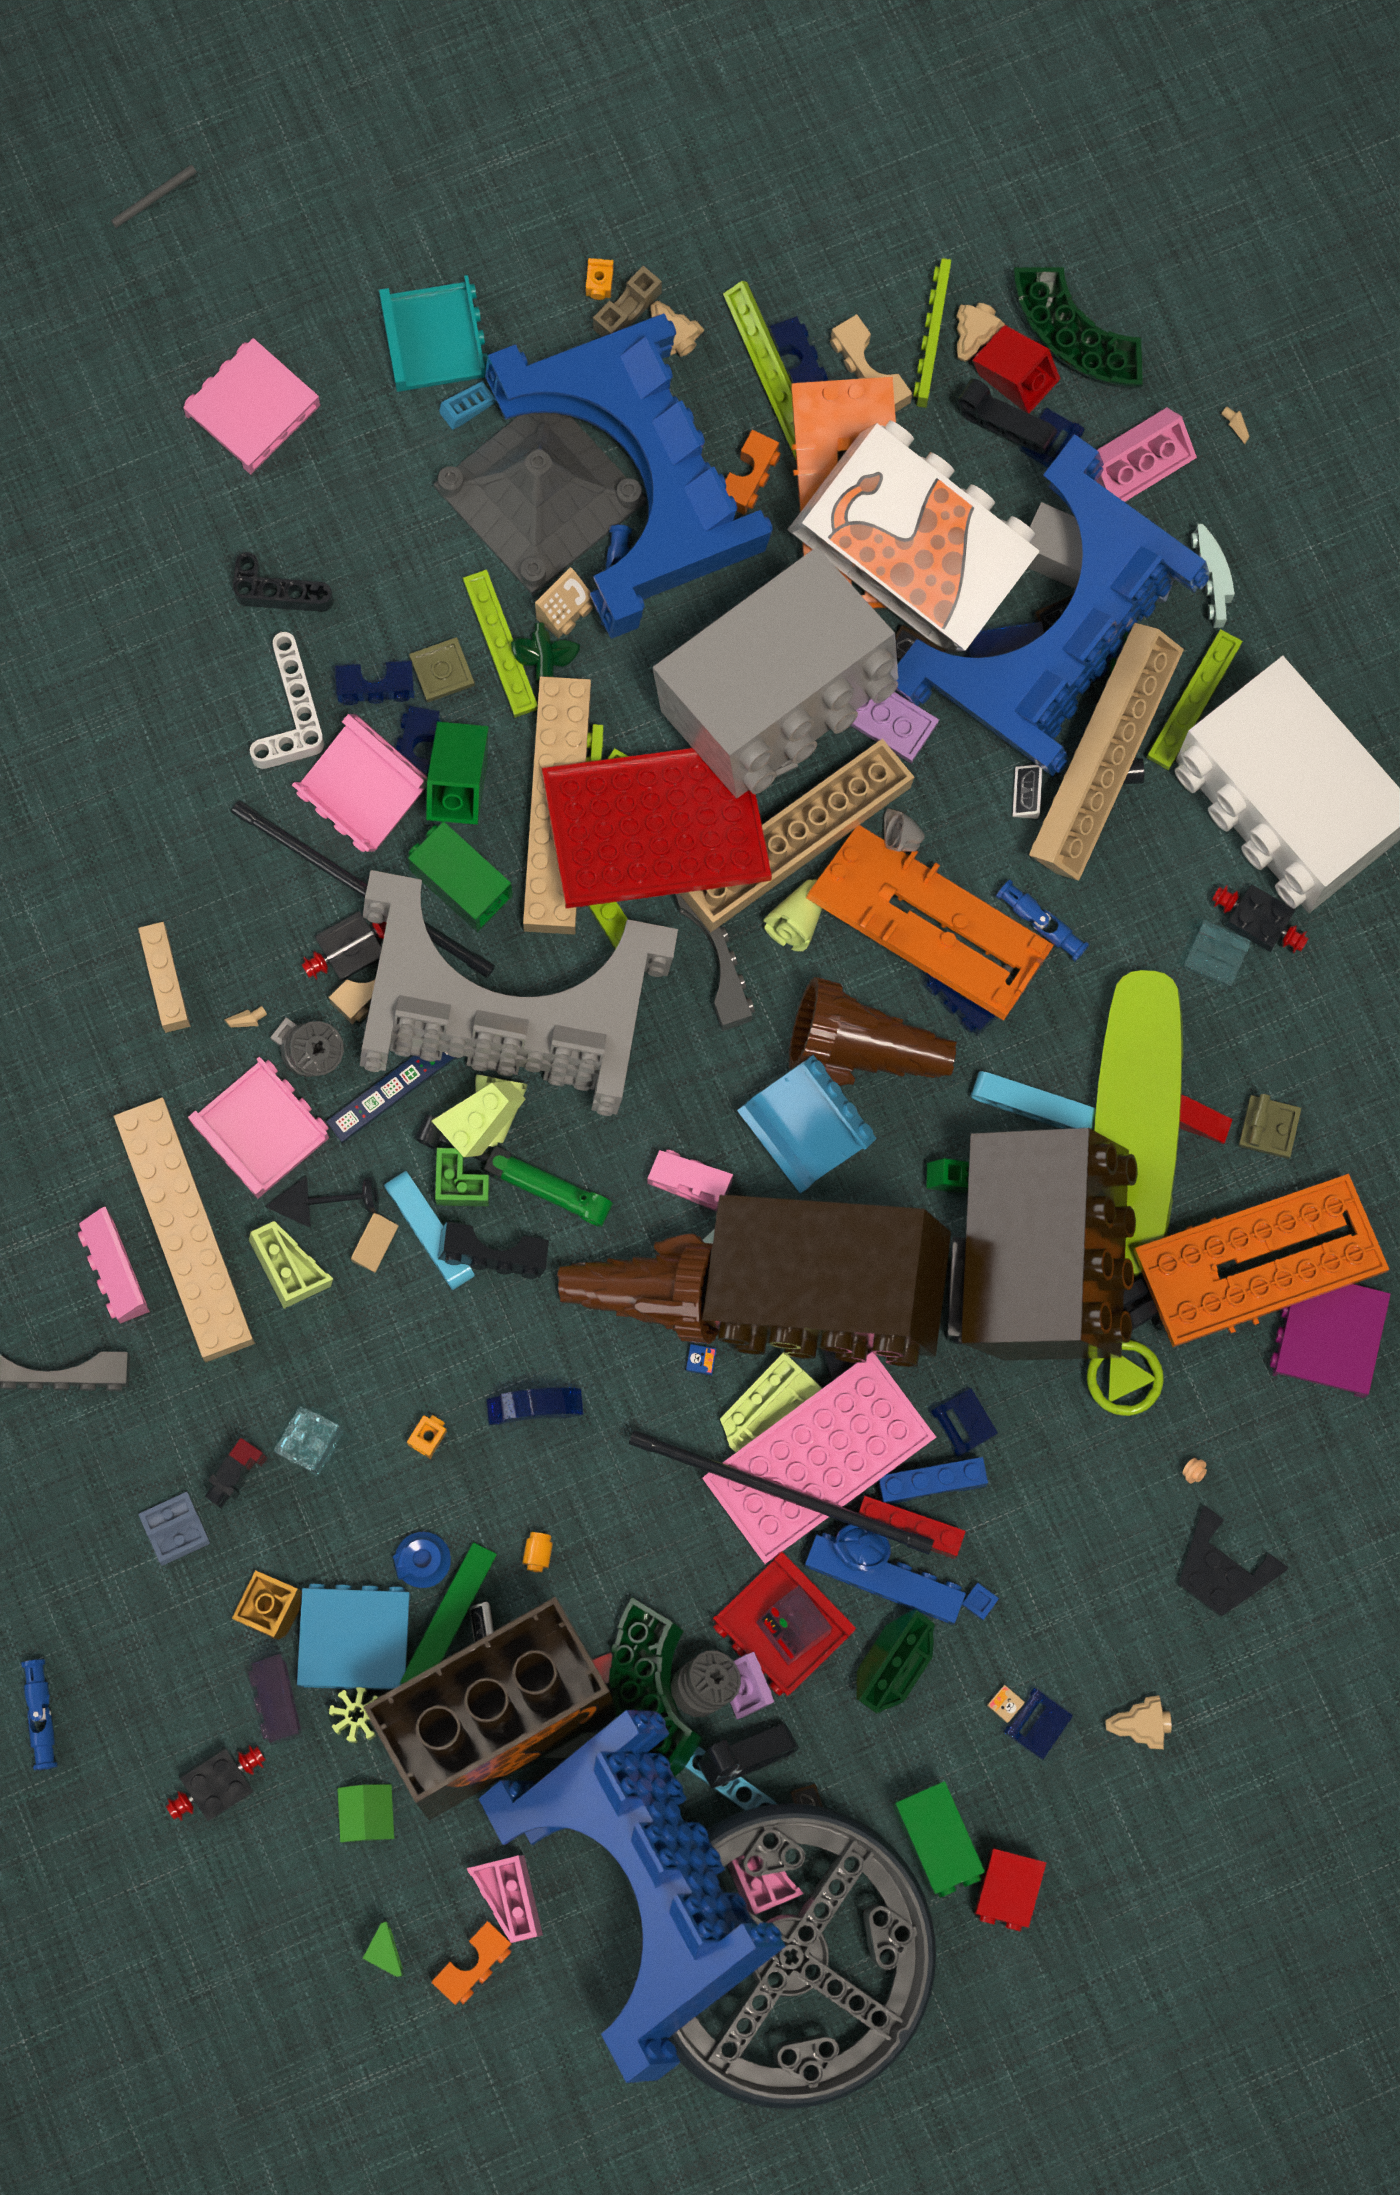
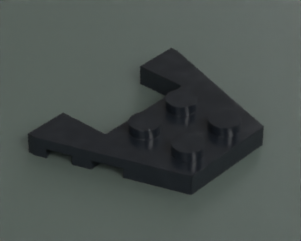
M1204 1506L1199 1515L1200 1517L1193 1534L1178 1586L1221 1617L1288 1570V1567L1269 1553L1253 1575L1209 1543L1210 1538L1224 1519Z

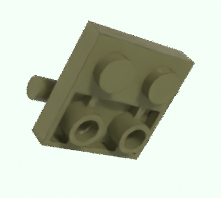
M1260 1094V1097L1251 1095L1238 1147L1289 1159L1301 1108L1270 1100L1271 1096L1266 1094Z

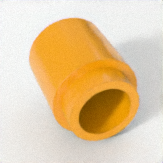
M530 1532V1538L526 1540L522 1564L527 1565L528 1571L542 1573L543 1568H549L553 1545L550 1542L551 1535Z

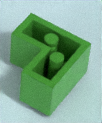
M437 1148L436 1205L489 1206V1175L464 1174V1157L456 1148Z

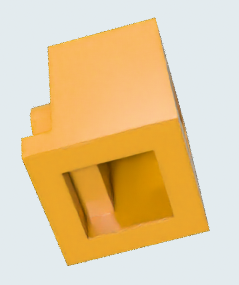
M588 259L586 296L596 300L611 298L614 271L613 260Z
M423 1415L407 1441L408 1446L431 1459L447 1433L446 1428L443 1427L445 1423L431 1415L430 1419ZM432 1432L434 1437L432 1440L427 1441L424 1439V1434Z

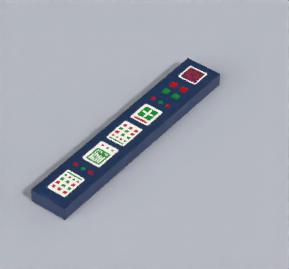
M443 1052L441 1060L430 1062L414 1055L327 1120V1125L341 1143H344L457 1057H452L447 1052Z

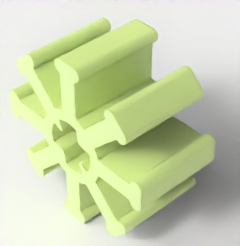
M361 1687L356 1688L358 1691L356 1703H352L348 1698L347 1691L343 1690L338 1694V1697L343 1699L348 1706L346 1710L335 1708L333 1705L330 1706L329 1710L331 1716H345L344 1720L337 1725L333 1724L332 1728L339 1735L340 1731L351 1725L350 1734L347 1737V1740L351 1743L358 1742L356 1739L358 1727H362L368 1740L376 1736L366 1724L370 1721L363 1708L364 1695L367 1691ZM374 1696V1697H373V1700H371L370 1702L374 1701V1700L377 1699L378 1697H377V1696ZM360 1708V1712L364 1713V1717L359 1718L357 1722H353L354 1718L350 1717V1713L356 1712V1709Z

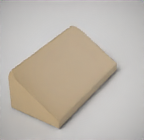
M374 1212L351 1257L352 1262L376 1273L399 1226Z

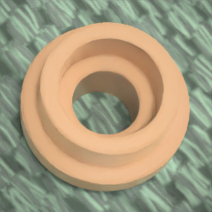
M1191 1459L1184 1467L1182 1473L1186 1477V1481L1189 1483L1201 1481L1207 1472L1205 1469L1206 1462L1202 1459Z

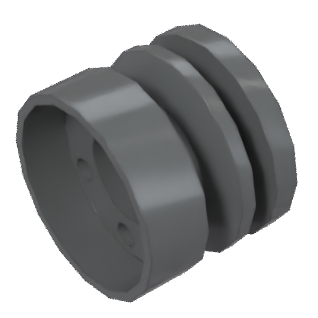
M321 1021L302 1023L291 1028L283 1037L281 1044V1057L286 1067L294 1074L302 1077L326 1075L338 1066L344 1053L343 1040L339 1032L330 1024ZM317 1044L316 1048L320 1050L319 1053L313 1054L314 1049L311 1048V1045Z
M706 1651L681 1666L673 1675L671 1682L672 1697L676 1705L684 1713L693 1717H706L733 1701L737 1696L741 1686L740 1672L735 1662L726 1654L719 1651Z

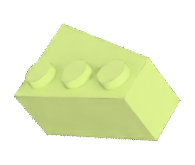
M510 1081L494 1082L438 1116L432 1122L464 1158L480 1156L526 1099Z
M275 1221L250 1232L249 1242L284 1309L331 1287L333 1278L328 1273L326 1274L315 1263L316 1261L308 1256Z

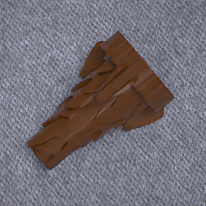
M813 977L806 987L795 1018L789 1048V1068L792 1070L814 1055L824 1065L831 1079L839 1086L854 1084L855 1078L850 1072H853L854 1069L871 1073L882 1071L903 1077L905 1073L931 1078L944 1075L951 1076L954 1069L953 1064L957 1042L937 1037L926 1029L903 1024V1019L886 1015L878 1009L859 1004L855 998H851L843 992L841 983Z
M690 1233L655 1242L654 1249L660 1254L656 1255V1258L633 1257V1260L608 1258L607 1262L573 1263L571 1266L560 1267L557 1274L559 1277L558 1290L560 1302L581 1304L594 1310L614 1311L616 1316L634 1317L643 1322L662 1324L666 1326V1329L676 1331L681 1341L710 1344L719 1333V1330L703 1321L713 1243H704L700 1236Z

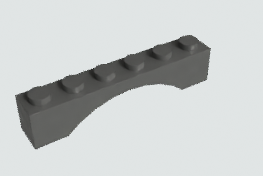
M679 893L673 894L679 913L693 921L704 932L716 952L720 967V983L714 1000V1010L722 1031L751 1022V1013H754L755 1009L751 998L746 999L743 989H746V984L742 974L737 975L734 966L738 965L734 951H729L726 942L729 941L725 927L720 928L719 926L710 933Z
M100 1352L92 1359L76 1367L48 1372L18 1366L0 1354V1389L15 1390L16 1385L27 1386L28 1390H43V1386H53V1390L67 1391L69 1386H80L82 1391H95L96 1387H106L107 1391L118 1392L122 1391V1387H129L130 1355L128 1352Z

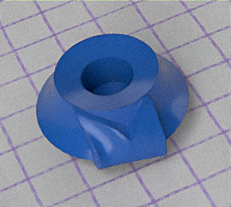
M850 1524L839 1531L836 1543L833 1544L839 1559L853 1571H867L879 1568L888 1561L891 1553L890 1543L886 1537Z
M417 1532L409 1535L400 1543L396 1554L393 1556L398 1580L402 1579L407 1584L417 1588H428L438 1584L447 1575L451 1564V1555L446 1543L437 1535L429 1532Z

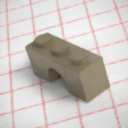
M642 266L626 283V289L622 296L614 304L609 300L593 317V330L601 337L630 327L662 293V281L646 267Z

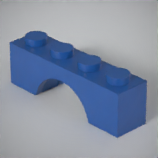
M983 1457L888 1474L878 1480L877 1483L881 1502L896 1504L932 1494L983 1488L987 1486L988 1480Z

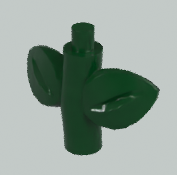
M536 623L535 632L532 633V640L527 638L514 639L511 642V648L514 657L520 664L524 666L536 664V682L539 683L540 677H554V666L564 667L570 664L577 656L580 644L569 640H556L551 643L550 634L545 630V624Z

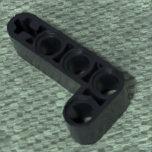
M970 379L958 398L960 412L965 419L1039 454L1046 452L1058 432L1052 424L992 397L989 387L978 379Z
M244 552L236 559L233 591L237 602L243 606L325 612L333 605L332 590L326 583L260 577L259 562L253 553ZM250 563L254 565L253 569L249 571L242 569L245 564ZM245 587L252 589L247 595L239 593ZM270 589L277 591L272 597L264 595ZM295 591L302 593V596L298 599L290 597L291 593ZM320 594H325L322 600H318V598H320Z
M781 1724L731 1746L728 1745L727 1741L713 1745L705 1752L698 1766L710 1787L716 1788L789 1757L799 1749V1746L788 1726Z

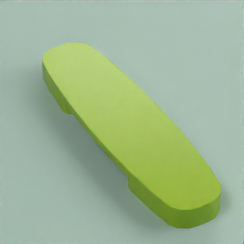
M1145 970L1128 973L1120 979L1115 988L1103 1046L1094 1130L1129 1149V1154H1133L1137 1161V1181L1133 1186H1128L1127 1206H1131L1134 1210L1136 1229L1133 1237L1126 1238L1125 1258H1129L1132 1262L1134 1278L1144 1277L1133 1252L1134 1248L1167 1237L1173 1204L1172 1191L1177 1160L1182 1091L1183 1020L1180 993L1173 979L1165 973Z

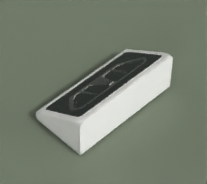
M1038 765L1015 767L1013 817L1034 819L1039 817L1042 768Z
M484 1602L470 1608V1617L475 1643L493 1633L494 1630L489 1603Z

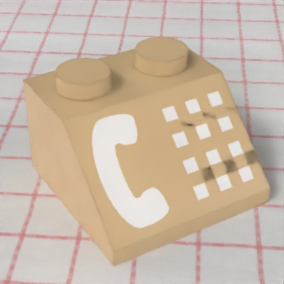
M571 567L535 602L536 619L540 623H544L545 627L558 639L563 634H569L575 627V622L581 616L583 618L587 616L593 609V601L590 597L591 592Z

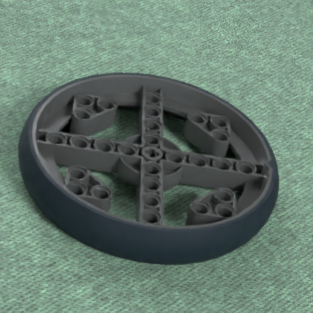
M794 1803L772 1804L734 1814L716 1823L706 1831L710 1844L720 1854L722 1865L725 1866L740 1856V1869L751 1876H763L799 1868L804 1863L805 1853L797 1844L820 1847L837 1854V1856L798 1915H779L765 1922H773L780 1930L786 1947L752 1972L755 1980L715 2040L702 2027L696 2017L668 2038L675 2046L676 2054L681 2064L712 2089L735 2100L766 2108H806L829 2103L861 2089L884 2072L903 2052L916 2033L931 1996L936 1965L935 1933L929 1907L917 1879L897 1851L879 1834L850 1816L828 1808ZM767 1833H772L774 1836V1843L770 1847L763 1845V1837ZM793 1848L796 1851V1858L793 1862L787 1863L785 1853L788 1849ZM757 1856L759 1859L758 1867L754 1870H749L747 1866L749 1858ZM852 1856L855 1860V1866L852 1870L846 1871L844 1862L848 1857ZM861 1873L866 1875L875 1886L886 1905L884 1907L879 1904H872L865 1909L863 1916L872 1962L883 1969L895 1968L893 1984L884 2006L827 1967L829 1952L822 1932ZM837 1879L840 1883V1888L836 1893L831 1894L829 1884ZM822 1902L825 1906V1911L821 1916L816 1917L814 1915V1907L817 1903ZM881 1910L884 1915L883 1921L875 1925L873 1915L876 1911ZM749 1912L751 1918L757 1924L764 1923ZM807 1925L810 1930L809 1936L801 1940L798 1936V1931L802 1926ZM899 1926H904L905 1936L897 1940L895 1938V1930ZM643 1931L641 1936L640 1965L643 1950ZM884 1949H889L890 1958L887 1962L882 1963L879 1959L880 1953ZM786 1951L791 1952L793 1955L791 1961L784 1955ZM814 1964L816 1966V1973L813 1977L807 1978L805 1969L808 1965ZM772 1972H778V1982L770 1986L768 1984V1976ZM836 1979L838 1989L834 1993H828V1983ZM812 1988L869 2027L868 2031L858 2041L840 2054H838L839 2046L834 2039L825 2034H818L778 2043L772 2051V2057L774 2062L781 2068L762 2066L740 2058L780 1996H799L810 1991ZM757 1995H762L764 1998L763 2005L758 2009H754L752 2006L753 1998ZM854 1995H859V2006L851 2009L849 2006L850 1998ZM880 2010L882 2019L879 2023L873 2024L871 2016L875 2011ZM742 2018H747V2029L743 2032H738V2021ZM727 2041H731L733 2044L732 2052L728 2055H723L721 2052L722 2045ZM828 2041L830 2044L829 2051L824 2055H820V2044ZM791 2049L793 2053L792 2059L787 2063H783L781 2060L783 2051ZM808 2065H813L815 2068L814 2074L810 2078H804V2068Z

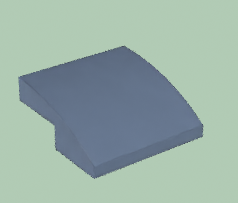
M188 1492L139 1513L141 1522L161 1566L210 1544Z

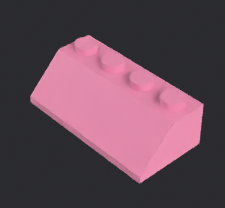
M1165 408L1099 448L1097 451H1099L1104 463L1102 467L1104 470L1096 482L1125 502L1196 459L1197 457L1182 416L1169 408Z
M103 1207L79 1223L82 1231L78 1232V1236L83 1247H89L91 1255L87 1256L92 1270H98L101 1279L97 1280L102 1295L107 1293L110 1303L106 1304L112 1319L116 1317L121 1324L150 1311L113 1218L107 1208Z

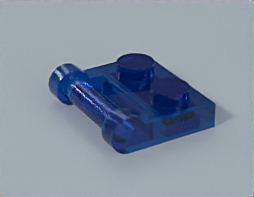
M1046 408L1040 419L1052 424L1058 432L1044 454H1039L1023 446L1020 451L1049 468L1074 434L1081 438L1085 429L1080 424L1072 423ZM1065 430L1069 433L1055 456H1049V451L1061 432Z
M972 1388L931 1411L934 1419L937 1418L955 1447L953 1451L957 1457L998 1435L997 1430ZM953 1410L970 1441L963 1442L946 1412Z
M1033 1688L1029 1694L1031 1697L1011 1726L1007 1725L1003 1732L1043 1760L1073 1715L1042 1692ZM1038 1704H1042L1046 1708L1026 1737L1019 1733Z

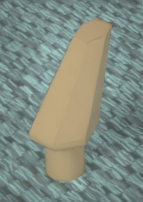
M1226 407L1221 415L1230 421L1229 425L1243 443L1246 444L1250 436L1242 413L1240 411L1235 413L1229 407Z
M261 1006L253 1012L247 1009L224 1020L230 1027L258 1026L257 1021L266 1016L267 1013Z

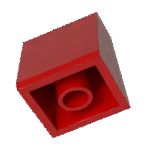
M1006 325L993 335L989 343L973 359L980 377L1022 411L1029 414L1060 380L1050 350Z
M997 1849L990 1850L974 1915L980 1916L979 1921L995 1925L996 1920L1005 1922V1928L1021 1932L1022 1927L1029 1928L1046 1862Z

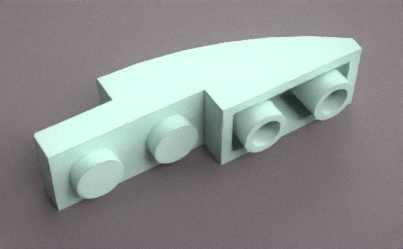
M1198 524L1195 533H1191V546L1196 548V554L1207 563L1210 572L1208 576L1210 578L1205 585L1206 595L1211 598V604L1208 605V619L1213 620V628L1224 627L1227 620L1225 603H1231L1235 595L1233 581L1227 561L1218 543L1203 524Z

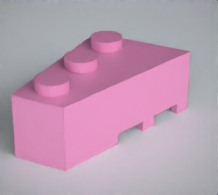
M659 1150L648 1176V1184L717 1211L719 1195L728 1194L732 1185L733 1174L706 1166L693 1159L682 1158L680 1154L671 1150H666V1152Z
M524 1855L467 1868V1871L475 1880L482 1896L487 1900L494 1912V1916L511 1943L543 1936Z
M740 1856L727 1864L738 1892L746 1902V1909L754 1916L804 1894L789 1879L785 1871L763 1876H751L740 1869ZM752 1856L749 1858L747 1866L749 1870L756 1869L759 1865V1859L757 1856Z

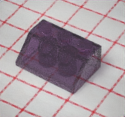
M278 1654L252 1663L253 1670L248 1671L251 1686H256L259 1697H255L254 1700L257 1713L263 1714L265 1722L260 1724L263 1739H268L272 1745L303 1737L285 1658Z

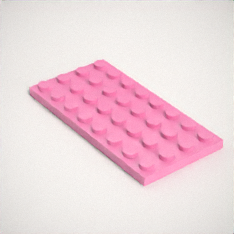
M871 1352L867 1355L866 1363H856L724 1461L723 1464L843 1507L934 1440L936 1436L877 1356ZM708 1473L702 1478L764 1564L768 1563L829 1517L712 1473Z

